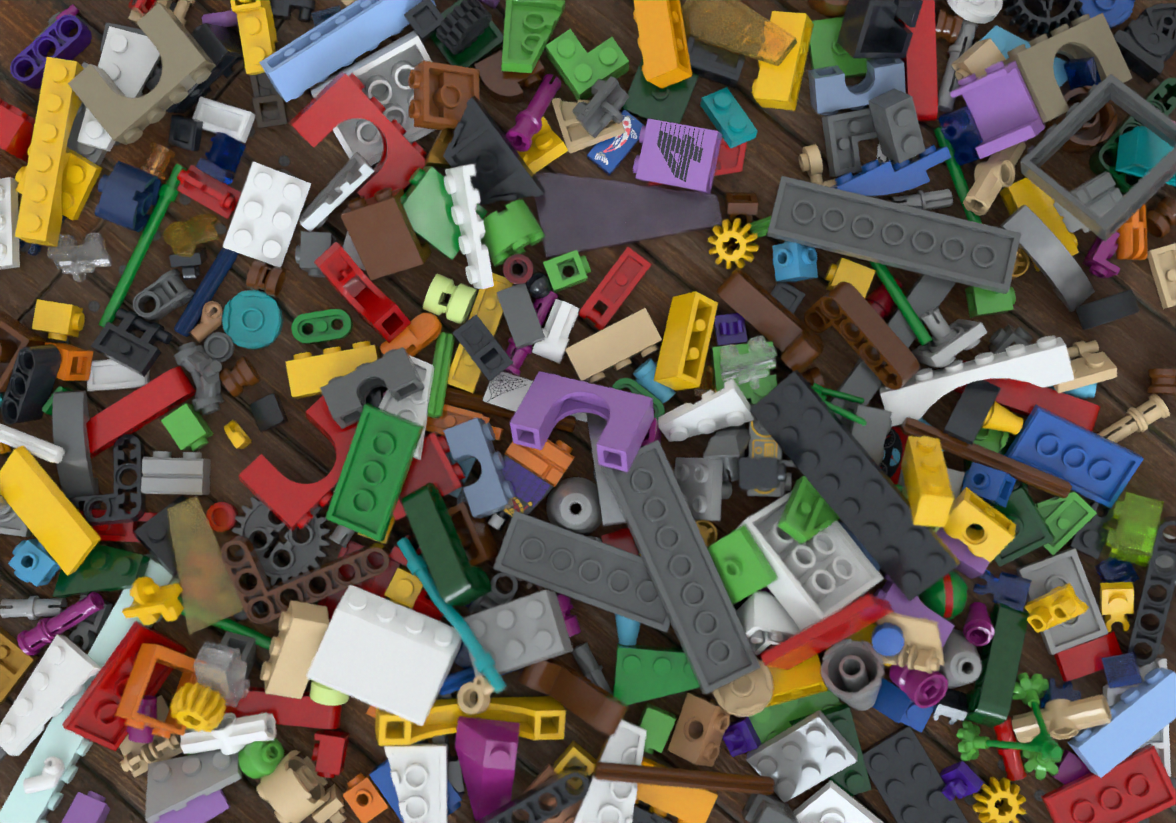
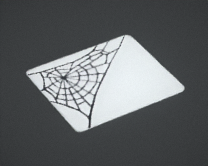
M502 371L489 382L483 401L516 412L533 381Z

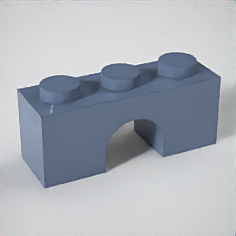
M900 58L866 60L867 73L865 78L859 84L853 86L845 84V73L837 65L808 70L811 106L817 114L834 115L841 109H865L869 105V100L894 88L906 93L904 62Z
M477 417L444 430L454 460L462 462L470 458H477L482 467L481 476L478 481L463 488L472 516L481 519L513 507L512 498L515 497V492L511 482L504 478L502 469L505 468V463L499 451L496 452L492 441L495 440V434L490 423H486Z

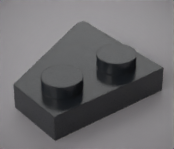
M181 495L136 529L134 536L174 577L177 575L183 558L188 552L192 539L201 524L203 515L184 495Z

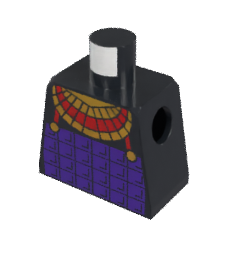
M506 455L503 457L505 468L502 469L505 480H509L513 486L515 497L512 498L514 506L491 514L486 520L488 524L499 531L503 529L509 518L513 516L514 511L529 515L553 489L552 485Z

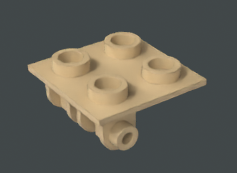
M893 612L877 621L878 625L883 623L897 625L904 635V647L898 654L893 656L880 654L884 664L897 665L898 662L900 667H905L907 663L909 669L914 668L926 671L927 673L938 671L940 665L944 666L945 662L938 622L925 618L899 615Z
M160 695L157 697L156 703L157 719L165 722L169 708L163 696ZM128 733L119 746L124 756V760L120 762L121 767L125 772L130 770L134 778L148 771L149 763L169 760L183 752L180 746L181 737L175 734H171L170 739L155 735L153 742L138 743L130 741Z

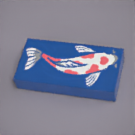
M626 110L622 112L624 117L622 123L626 133L597 143L587 154V158L609 176L637 144L643 126L641 122Z

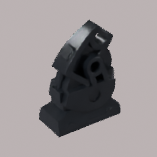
M1160 3L1146 8L1139 14L1138 19L1132 20L1123 31L1118 30L1113 34L1127 67L1148 83L1161 74L1165 67L1164 62L1171 58L1176 51V3Z

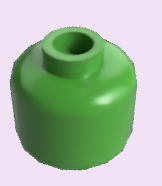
M276 738L265 742H252L240 750L238 755L239 766L246 776L253 779H261V777L270 775L283 757H285L284 748Z

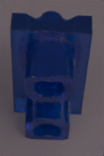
M968 105L954 112L941 115L938 118L942 126L941 131L945 139H948L955 151L954 157L958 165H964L980 159L975 148L983 142V139Z

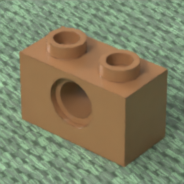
M687 693L668 751L695 765L713 767L714 761L720 752V744L724 732L729 726L731 714L721 708L715 700L703 695Z

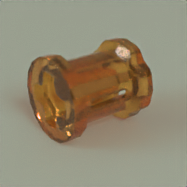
M150 142L151 150L145 164L140 165L139 169L149 172L161 180H165L166 175L164 173L171 157H175L176 153L157 143Z

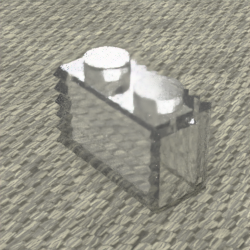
M209 641L205 642L194 663L197 682L202 686H209L213 691L220 692L219 696L226 700L225 705L237 707L241 698L247 696L250 687V681L245 679L247 663L242 661L239 648L234 649L233 646L228 648L227 645L222 647L221 644L216 645L215 642L212 644Z

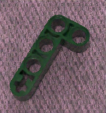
M1176 78L1164 80L1151 89L1144 97L1147 102L1167 117L1176 108ZM1166 93H1168L1166 101H1164L1163 103L1158 101L1161 98H1163V96ZM1130 114L1125 117L1089 158V167L1096 176L1105 171L1109 172L1116 183L1114 187L1119 188L1123 196L1142 179V177L1131 175L1134 181L1133 186L1125 181V174L1127 173L1116 171L1119 136L1123 132L1132 131L1135 127L1144 126ZM1103 153L1111 158V166L1103 161Z
M427 483L402 498L404 510L442 599L449 605L465 606L491 592L492 586L486 573L479 567L471 566L443 498L436 486L432 483Z
M1000 601L993 605L989 617L995 633L991 641L983 645L980 658L982 669L975 681L974 690L966 693L968 708L966 720L992 728L1004 723L1007 719L1028 623L1027 617L1029 614L1027 610Z

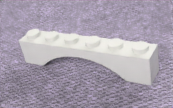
M1046 336L1038 339L1035 344L1024 346V344L1012 345L1007 347L1005 352L993 355L992 352H986L975 356V360L967 362L956 360L941 369L933 371L931 368L921 369L898 390H892L884 384L880 386V395L884 409L892 412V426L903 424L907 417L919 420L928 408L943 395L957 387L974 381L990 378H1011L1044 388L1074 380L1066 345L1061 337Z

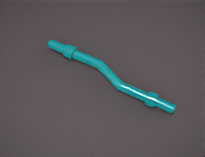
M407 537L400 539L397 545L408 561L406 564L413 576L418 577L435 606L457 630L474 657L475 661L473 663L479 673H484L496 693L504 690L507 686L494 667L496 662L491 654L484 651L467 622L455 608L442 599L434 579L427 570L428 565L423 556L417 554Z

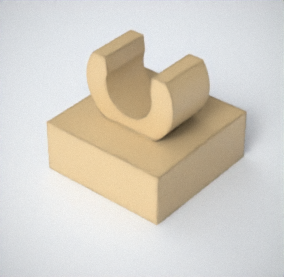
M333 784L325 791L326 794L330 791V799L312 813V818L317 823H324L328 819L332 823H342L346 820V816L343 814L345 812L343 793Z

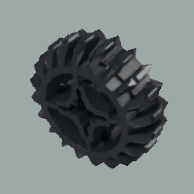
M1003 0V5L1008 6L1003 11V15H1011L1013 17L1009 21V26L1015 23L1020 25L1018 33H1022L1027 29L1029 38H1033L1037 32L1039 36L1045 33L1048 36L1052 30L1066 23L1070 27V22L1077 19L1079 14L1076 11L1082 8L1083 3L1079 0ZM1062 2L1060 14L1050 18L1052 6Z

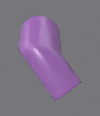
M232 8L231 11L204 14L202 23L223 27L238 26L237 14L232 11Z

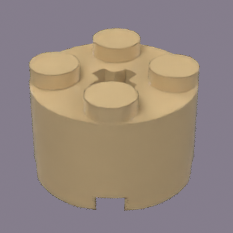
M292 750L283 757L275 770L270 775L261 777V783L257 785L258 794L271 804L280 823H300L330 799V791L326 794L324 786L328 782L326 778L317 776V771H315L316 763L308 756L304 759L297 756L300 753L297 750Z

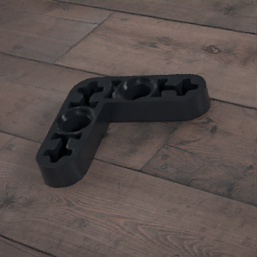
M122 435L114 443V494L68 498L78 511L84 512L85 520L90 526L135 522L142 518L145 513L146 494L141 492L143 476L142 459L145 457V447L141 440L134 435ZM128 443L136 447V449L130 451V460L137 464L129 463V457L123 451V449L128 448ZM130 470L136 471L137 480L135 483L129 486L122 483L123 475ZM122 492L130 493L131 502L137 505L136 508L131 509V514L123 510V507L129 505V496L125 493L122 494ZM100 502L105 503L107 506L105 515L100 518H94L92 516L94 505Z

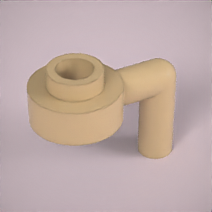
M813 144L803 147V153L798 156L799 164L803 172L807 171L811 183L827 187L836 185L835 179L823 182V164L818 146Z
M485 675L477 676L474 682L465 683L459 689L457 700L463 712L477 714L484 712L488 708L490 693L494 689ZM476 694H478V702L475 699Z

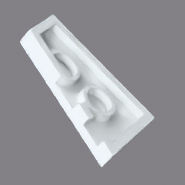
M734 379L725 382V388L716 393L710 390L702 394L701 401L695 404L685 403L658 417L659 429L669 442L683 441L688 437L710 434L715 430L730 426H740L745 422L755 420L754 415L750 412L751 405Z

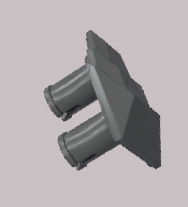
M745 423L740 426H730L717 431L714 437L709 438L703 459H723V481L729 482V475L731 476V481L739 479V461L741 458L746 457L745 448L751 439L749 429H746Z

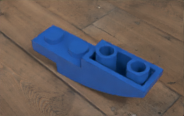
M930 145L925 148L926 151L918 154L919 157L911 161L908 159L891 165L890 161L879 163L878 159L862 165V172L854 176L852 172L836 178V185L831 188L868 197L903 192L930 182L926 170L951 158L947 146L936 148L935 145Z

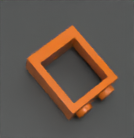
M142 643L116 716L127 719L125 725L143 730L145 726L153 728L151 734L170 739L171 734L184 736L187 726L177 723V719L170 715L171 709H169L164 722L138 713V708L155 662L183 672L176 692L186 683L194 685L200 683L202 685L209 664L158 644Z

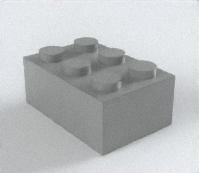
M544 590L463 618L486 653L489 652L496 662L494 667L499 675L573 651L555 591ZM469 651L476 677L484 676V673L480 674L473 663L475 659Z

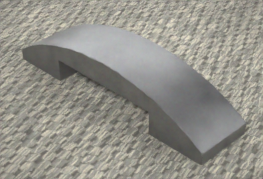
M1023 204L1000 225L1003 229L1021 233L1019 248H1022L1053 285V291L1069 311L1073 312L1076 307H1079L1095 292L1087 276L1069 251L1026 205Z
M586 413L603 526L626 523L604 471L598 462L596 444L608 422L601 416Z

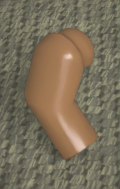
M209 301L204 305L201 323L189 332L198 343H201L221 325L223 311L218 302Z

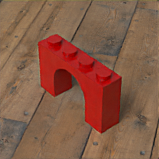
M340 72L289 124L314 148L337 125L345 120L362 118L370 121L381 135L383 142L382 156L374 167V172L354 191L359 196H364L365 199L374 197L377 191L387 187H391L392 191L399 188L404 190L410 184L409 179L419 167L421 169L425 167L424 157L427 153L416 141L410 144L403 136L407 131L398 121L393 119L390 122L383 114L386 110L385 107L374 96L369 99L361 91L365 86L353 73L348 76L346 73Z
M324 396L320 397L306 411V419L331 442L336 453L335 465L325 478L310 484L293 482L282 475L262 454L238 475L240 482L291 531L296 527L303 529L314 518V515L311 513L319 505L324 508L331 502L334 494L333 491L336 489L359 422L357 421L342 429L333 419Z

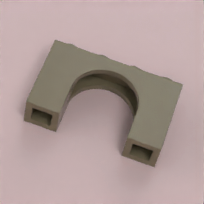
M161 3L154 6L136 22L157 48L162 59L161 78L151 92L142 97L127 98L104 69L91 63L68 83L114 141L125 145L137 141L142 136V131L148 125L160 121L165 116V111L172 104H177L184 100L188 95L187 91L195 84H200L208 79L211 75L210 71L216 67L176 15Z
M1103 13L1093 18H1090L1089 14H1085L1071 22L1072 28H1069L1066 23L1050 32L1051 38H1048L1045 33L1029 41L1030 48L1026 49L1025 44H1022L1007 52L1009 58L1003 61L1004 65L1013 61L1016 62L1043 123L1069 110L1054 76L1053 63L1056 53L1063 54L1074 62L1086 86L1098 85L1110 74L1122 83L1132 79V75Z

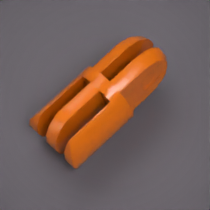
M1144 204L1116 231L1120 233L1116 240V244H1118L1116 250L1117 259L1145 260L1147 258L1146 205Z
M424 312L410 321L411 324L390 343L385 341L381 344V353L384 355L390 350L404 347L410 356H415L441 334L442 324L440 319L431 312Z

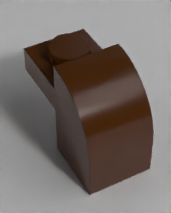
M501 51L474 65L475 69H479V79L487 93L495 100L506 104L524 101L522 88L531 89L541 83V78L545 76L544 67L540 60H538L532 73L501 71Z

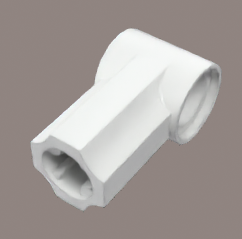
M556 299L545 327L542 328L545 340L535 343L532 353L560 364L565 354V349L568 346L570 340L568 337L578 316L579 308Z

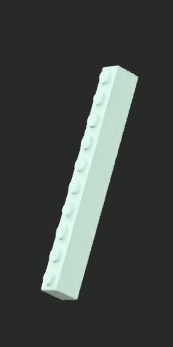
M152 554L145 555L149 556L150 560L144 577L151 578L158 586L179 584V577L183 570L179 569L177 575L172 577ZM132 588L123 590L88 653V656L101 668L135 621L142 623L138 617L127 619L122 613L123 609L132 605L134 597L130 595ZM163 615L156 621L157 623L162 619ZM91 676L84 683L85 688L77 696H71L63 705L64 709L61 713L51 719L0 811V823H48L46 820L50 810H55L63 798V794L60 793L65 783H70L78 771V767L75 766L80 756H85L93 744V741L66 730L62 724L96 676ZM56 757L62 759L65 770L54 788L30 794L25 793L23 788L24 779L41 775L45 767L43 762L47 758Z

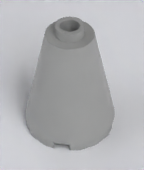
M581 477L567 478L559 482L549 493L546 511L551 524L586 536L595 531L602 523L598 487L592 481ZM574 502L582 506V511L577 515L572 514L569 509L570 505Z
M953 629L942 648L945 664L944 666L940 665L938 670L947 678L948 689L973 682L979 677L982 669L976 646L965 638L962 631Z
M844 639L832 645L825 652L821 667L822 679L826 687L853 709L864 711L871 708L876 702L884 675L883 659L869 642Z

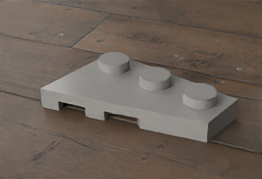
M356 152L301 213L298 220L306 230L311 232L315 227L317 229L320 228L328 219L329 214L337 206L341 205L374 172L363 156Z
M218 749L149 763L145 820L148 823H154L160 820V815L172 809L178 811L187 806L186 802L202 794L208 796L242 779V770L238 761L240 751L231 755H225Z

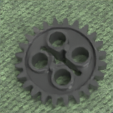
M257 497L250 498L253 507L247 505L241 507L246 516L235 517L241 523V527L233 528L232 532L240 534L239 536H245L251 541L267 578L271 577L272 586L278 584L280 578H282V581L290 579L291 576L295 577L301 574V572L304 573L311 570L310 566H321L322 564L317 558L328 556V553L322 550V546L331 544V541L324 539V535L332 532V530L322 526L323 523L328 521L325 517L319 518L318 516L323 509L322 506L317 507L311 513L314 515V518L305 526L310 532V537L306 542H302L297 538L296 532L299 527H296L293 531L289 529L284 536L287 542H279L274 547L269 558H265L264 554L279 539L277 532L284 531L288 527L284 523H277L273 518V513ZM258 531L264 532L267 537V543L264 547H259L255 543L254 537ZM241 547L234 555H245L244 549ZM282 549L288 551L291 556V561L287 566L280 564L278 561V554Z

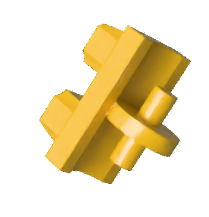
M149 577L137 578L130 590V595L134 597L132 605L124 608L122 613L127 619L138 617L144 626L153 624L161 615H163L166 621L176 620L184 610V606L177 598L183 589L178 583L158 586Z
M1070 583L1061 587H1055L1049 593L1031 600L1025 605V609L1030 614L1027 617V621L1038 633L1083 614L1089 608L1085 602L1077 597Z

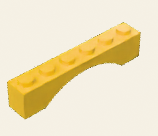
M52 57L46 58L15 237L27 243L58 247L63 218L62 176L65 153L74 119L82 104L81 99L68 85L72 79L84 70L77 61Z
M551 696L490 698L488 708L484 712L477 714L463 712L458 705L457 699H436L423 726L376 707L375 732L379 746L410 745L430 737L456 733L458 716L520 723L519 736L531 740L564 739L566 709Z

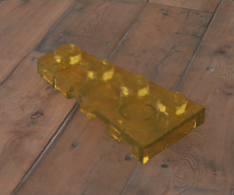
M687 0L681 7L686 36L695 37V39L775 66H779L797 44V40L793 35L739 0Z
M195 496L167 508L179 581L183 589L181 593L188 634H192L243 611L244 608L221 558V548L198 497Z

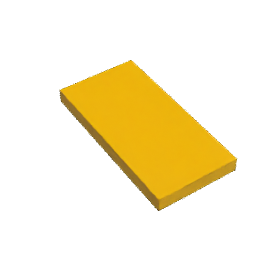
M24 445L15 448L0 470V494L68 576L79 568L98 543L100 537Z

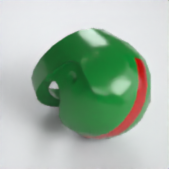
M951 571L920 593L918 598L930 610L949 621L959 615L965 608L968 586L958 573Z

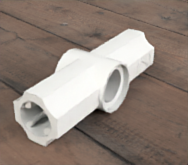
M225 713L221 723L218 724L217 728L212 729L211 732L203 730L197 732L195 729H187L186 727L184 736L180 735V746L184 754H195L220 749L222 754L231 755L252 742L274 740L277 733L276 721L273 714L268 713L236 718L233 713Z

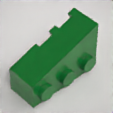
M617 643L613 696L626 705L700 688L682 648L646 645L626 646Z

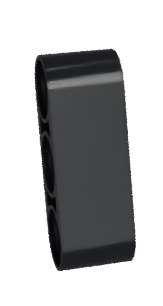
M53 344L23 347L19 350L1 404L2 416L8 424L36 421L42 418L44 414L42 408L49 400L61 364L60 352Z

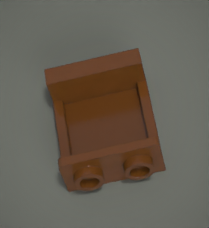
M387 187L377 191L374 197L365 199L364 196L354 198L347 203L348 207L340 215L370 280L422 265L432 253L427 242L420 244L401 202V197L405 194L402 188L392 191L391 187Z

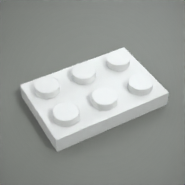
M253 161L222 247L281 268L311 183Z

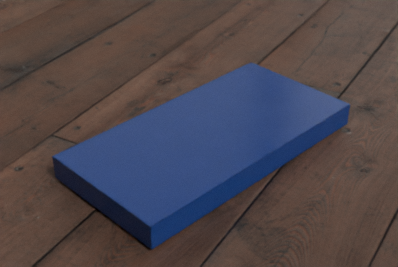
M1035 405L1004 455L1068 481L1072 486V491L1110 509L1144 459L1140 454L1038 405Z

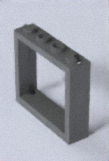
M1112 74L1098 85L1094 84L1089 90L1088 96L1081 103L1076 102L1067 111L1066 118L1058 125L1053 124L1045 132L1043 140L1036 147L1034 145L1027 149L1028 153L1021 159V174L1104 241L1108 240L1176 174V123ZM1111 100L1172 146L1173 149L1100 218L1043 172L1040 167Z

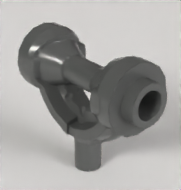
M190 342L179 346V352L174 357L177 364L189 371L196 386L195 399L192 400L195 412L202 411L203 415H208L219 411V405L224 402L220 392L219 371L222 369L221 363L217 360L213 361L206 354L203 345L196 346L195 342Z

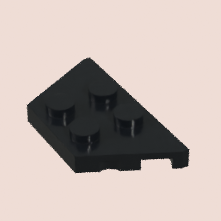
M475 95L471 97L466 104L467 107L461 121L458 122L455 128L453 139L448 144L443 155L452 168L474 164L476 175L470 176L473 188L479 191L480 205L502 200H517L522 197L541 196L546 190Z

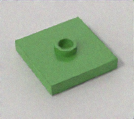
M844 17L812 21L814 26L809 44L812 70L837 65L845 73V78L866 76V60L872 58H853L837 43Z
M746 525L707 547L732 605L778 579Z

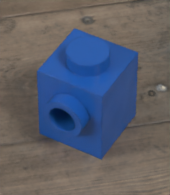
M972 462L970 469L964 474L962 491L967 487L984 501L1006 508L1016 479L1006 472Z

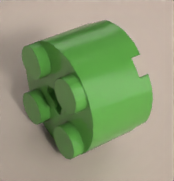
M523 199L513 201L505 205L506 210L499 213L495 211L483 219L485 233L484 238L480 239L481 245L485 244L487 246L489 258L495 267L504 263L511 255H524L526 253L524 247L528 244L533 246L546 237Z

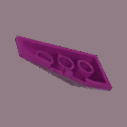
M458 716L455 748L475 822L511 801L520 723Z

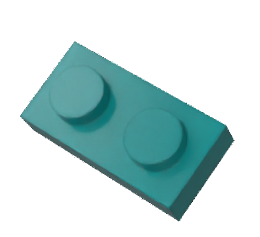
M727 87L701 98L700 106L716 129L722 134L730 149L756 138L758 130Z

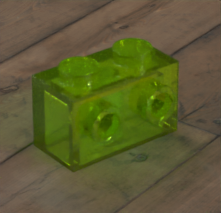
M1126 492L1123 502H1116L1112 518L1118 519L1116 529H1109L1105 546L1111 547L1109 557L1147 566L1151 557L1164 501Z

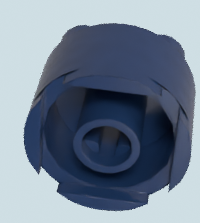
M118 161L109 176L104 174L100 179L98 191L102 194L95 209V216L129 230L142 231L151 216L147 214L150 206H155L160 195H158V192L161 188V180L149 172Z

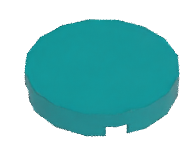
M247 290L236 294L237 296L233 297L225 305L222 314V324L226 335H229L233 340L232 342L237 346L250 350L263 349L272 344L280 335L283 326L282 310L277 301L261 291Z

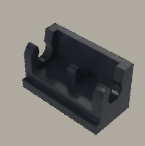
M690 36L687 46L692 73L735 89L746 55L742 53L738 55L696 41L695 37Z

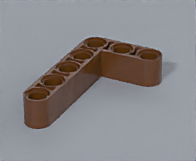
M234 536L221 549L222 561L245 613L250 621L257 624L267 623L280 617L283 611L287 612L290 601L283 597V590L291 588L298 593L299 598L296 601L311 604L348 588L349 585H356L383 573L387 569L390 560L388 548L383 544L373 543L271 586L253 544L245 536ZM234 544L240 545L244 549V557L240 559L233 557L230 553V546ZM371 552H379L383 555L384 562L378 566L372 565L368 561L367 556ZM343 564H350L355 568L356 574L350 578L341 575L339 567ZM247 572L254 574L257 578V585H246L242 580V575ZM315 576H321L327 581V587L322 590L316 589L312 586L311 579ZM255 602H266L269 605L270 611L266 614L257 612L254 606Z

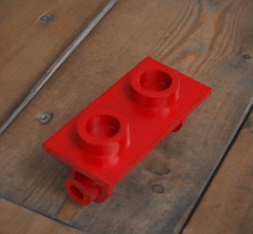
M192 164L188 171L182 169L177 176V180L181 181L177 191L226 219L230 218L238 204L241 192Z

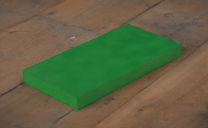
M365 404L325 519L379 542L383 541L424 426L371 404Z

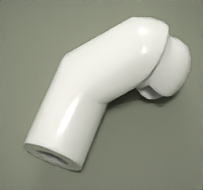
M56 757L47 758L43 762L45 767L41 775L24 779L23 788L25 793L30 794L54 788L65 770L62 759Z

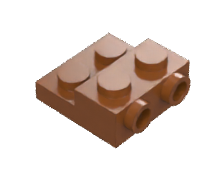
M422 61L409 74L408 83L410 88H414V100L410 101L408 113L410 118H414V127L435 130L455 129L466 110L468 100L474 95L479 100V69Z

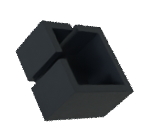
M849 0L837 43L853 58H905L913 33L894 17L896 15L909 27H915L923 1Z

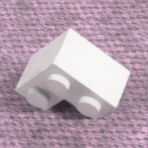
M769 592L753 593L736 611L755 655H759L770 644L778 645L801 632V629L777 598Z

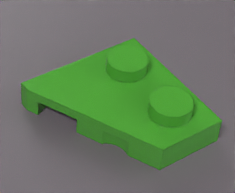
M803 476L796 481L777 526L802 544L829 527L840 517L808 479Z
M1075 491L1070 492L1067 498L1056 496L1034 503L1055 537L1054 541L1043 545L1051 555L1059 551L1097 514Z

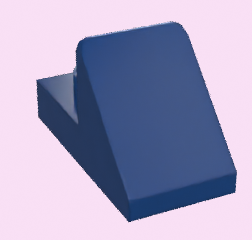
M885 678L882 679L876 702L872 706L897 723L902 722L921 733L934 710V706L919 708L907 696L906 692Z

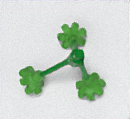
M1021 673L1018 675L1020 683L1015 682L1012 699H1021L1024 704L1032 707L1040 733L1034 736L1029 743L990 740L989 737L979 736L980 728L978 725L964 720L962 722L963 728H960L957 732V737L962 740L958 744V750L960 753L962 752L961 760L963 761L977 759L979 756L978 748L989 749V747L1021 750V757L1028 759L1023 764L1025 772L1030 773L1035 770V777L1039 780H1044L1046 772L1052 776L1058 774L1059 769L1055 763L1062 761L1061 755L1063 753L1062 748L1058 746L1057 742L1051 739L1039 708V699L1044 696V691L1049 689V682L1047 679H1043L1041 674H1034L1029 679L1027 673Z

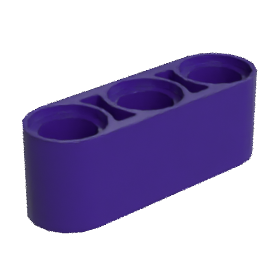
M69 14L60 17L13 59L10 66L11 74L28 88H41L48 51L56 47L54 55L51 56L52 58L72 61L91 43L92 33L90 29L74 15ZM78 27V33L73 37H69L70 31ZM33 67V73L29 77H25L27 69Z

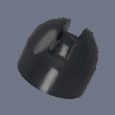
M541 272L533 273L526 282L530 296L535 299H542L551 292V282Z

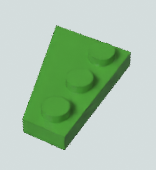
M506 0L501 71L533 72L565 9V0Z

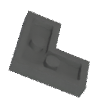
M870 108L822 117L830 177L844 175L849 172H860L861 163L858 141L878 137Z

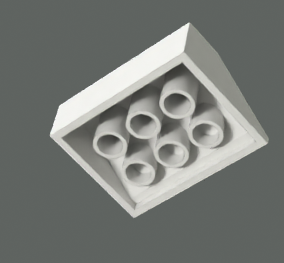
M415 31L408 33L340 71L348 76L353 73L363 83L365 87L361 91L369 99L374 96L385 107L386 110L383 114L390 122L395 119L407 131L403 136L410 144L435 130L414 127V118H410L408 113L410 101L414 100V88H410L408 83L409 74L422 61L432 62ZM340 72L329 77L324 82L311 87L312 96L315 98ZM362 118L348 119L333 129L349 159L358 152L367 160L370 166L379 162L382 156L383 142L378 129L370 121Z
M791 492L745 519L738 528L746 525L778 577L776 581L767 585V587L801 631L851 604L884 578L838 520L802 544L778 527L779 520L791 495Z
M349 585L335 610L307 673V678L423 726L460 650L462 638L452 626Z

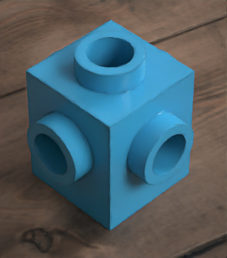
M785 240L783 244L772 246L773 266L777 282H798L818 278L817 252L814 247Z
M38 539L20 542L12 552L14 557L8 563L15 569L14 574L19 579L27 583L31 582L36 587L47 585L60 570V566Z

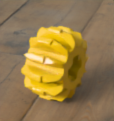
M740 218L734 220L733 226L728 219H724L722 227L716 225L712 229L716 236L708 238L710 244L716 245L709 250V254L718 253L720 255L715 261L716 264L726 260V269H731L734 261L738 268H743L745 265L744 260L752 262L754 256L751 252H756L759 249V245L751 242L758 238V233L748 234L747 231L752 225L747 223L741 228ZM732 237L737 239L735 243L740 244L735 250L730 248L732 244H727Z
M186 683L175 693L170 706L172 710L170 715L177 719L178 724L187 726V729L192 728L197 732H201V730L211 732L212 729L217 728L225 715L226 700L219 696L220 692L211 690L209 686L205 687L200 683L195 685Z
M990 777V786L983 783L981 787L982 793H973V797L980 801L973 805V810L980 813L978 819L982 823H1009V821L1019 823V820L1016 818L1017 813L1021 815L1026 814L1025 809L1019 806L1026 801V798L1019 794L1020 787L1017 784L1010 785V780L1005 777L999 782L995 777ZM1002 799L1004 801L1001 807L997 805L998 808H996L995 802L997 800L1001 802Z

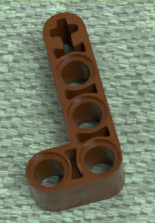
M735 268L717 289L718 295L769 341H773V344L783 352L781 355L783 362L792 371L798 370L802 374L823 352L824 342L742 269Z
M848 282L838 283L804 313L805 324L815 333H822L833 325L886 387L898 390L919 371V362L852 284Z
M552 658L523 667L517 678L523 685L550 695L592 727L608 735H615L628 708L621 700L574 668Z

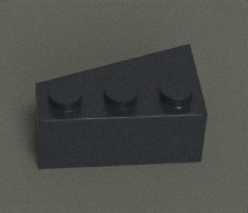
M205 23L193 30L191 35L214 62L216 67L210 71L211 75L208 79L200 84H195L187 91L188 95L184 100L177 104H172L166 110L168 113L184 114L199 101L200 96L205 97L212 91L209 86L222 75L228 79L234 74L231 68L244 58L240 35L235 29ZM162 66L153 72V78L146 84L150 91L156 87L161 78Z

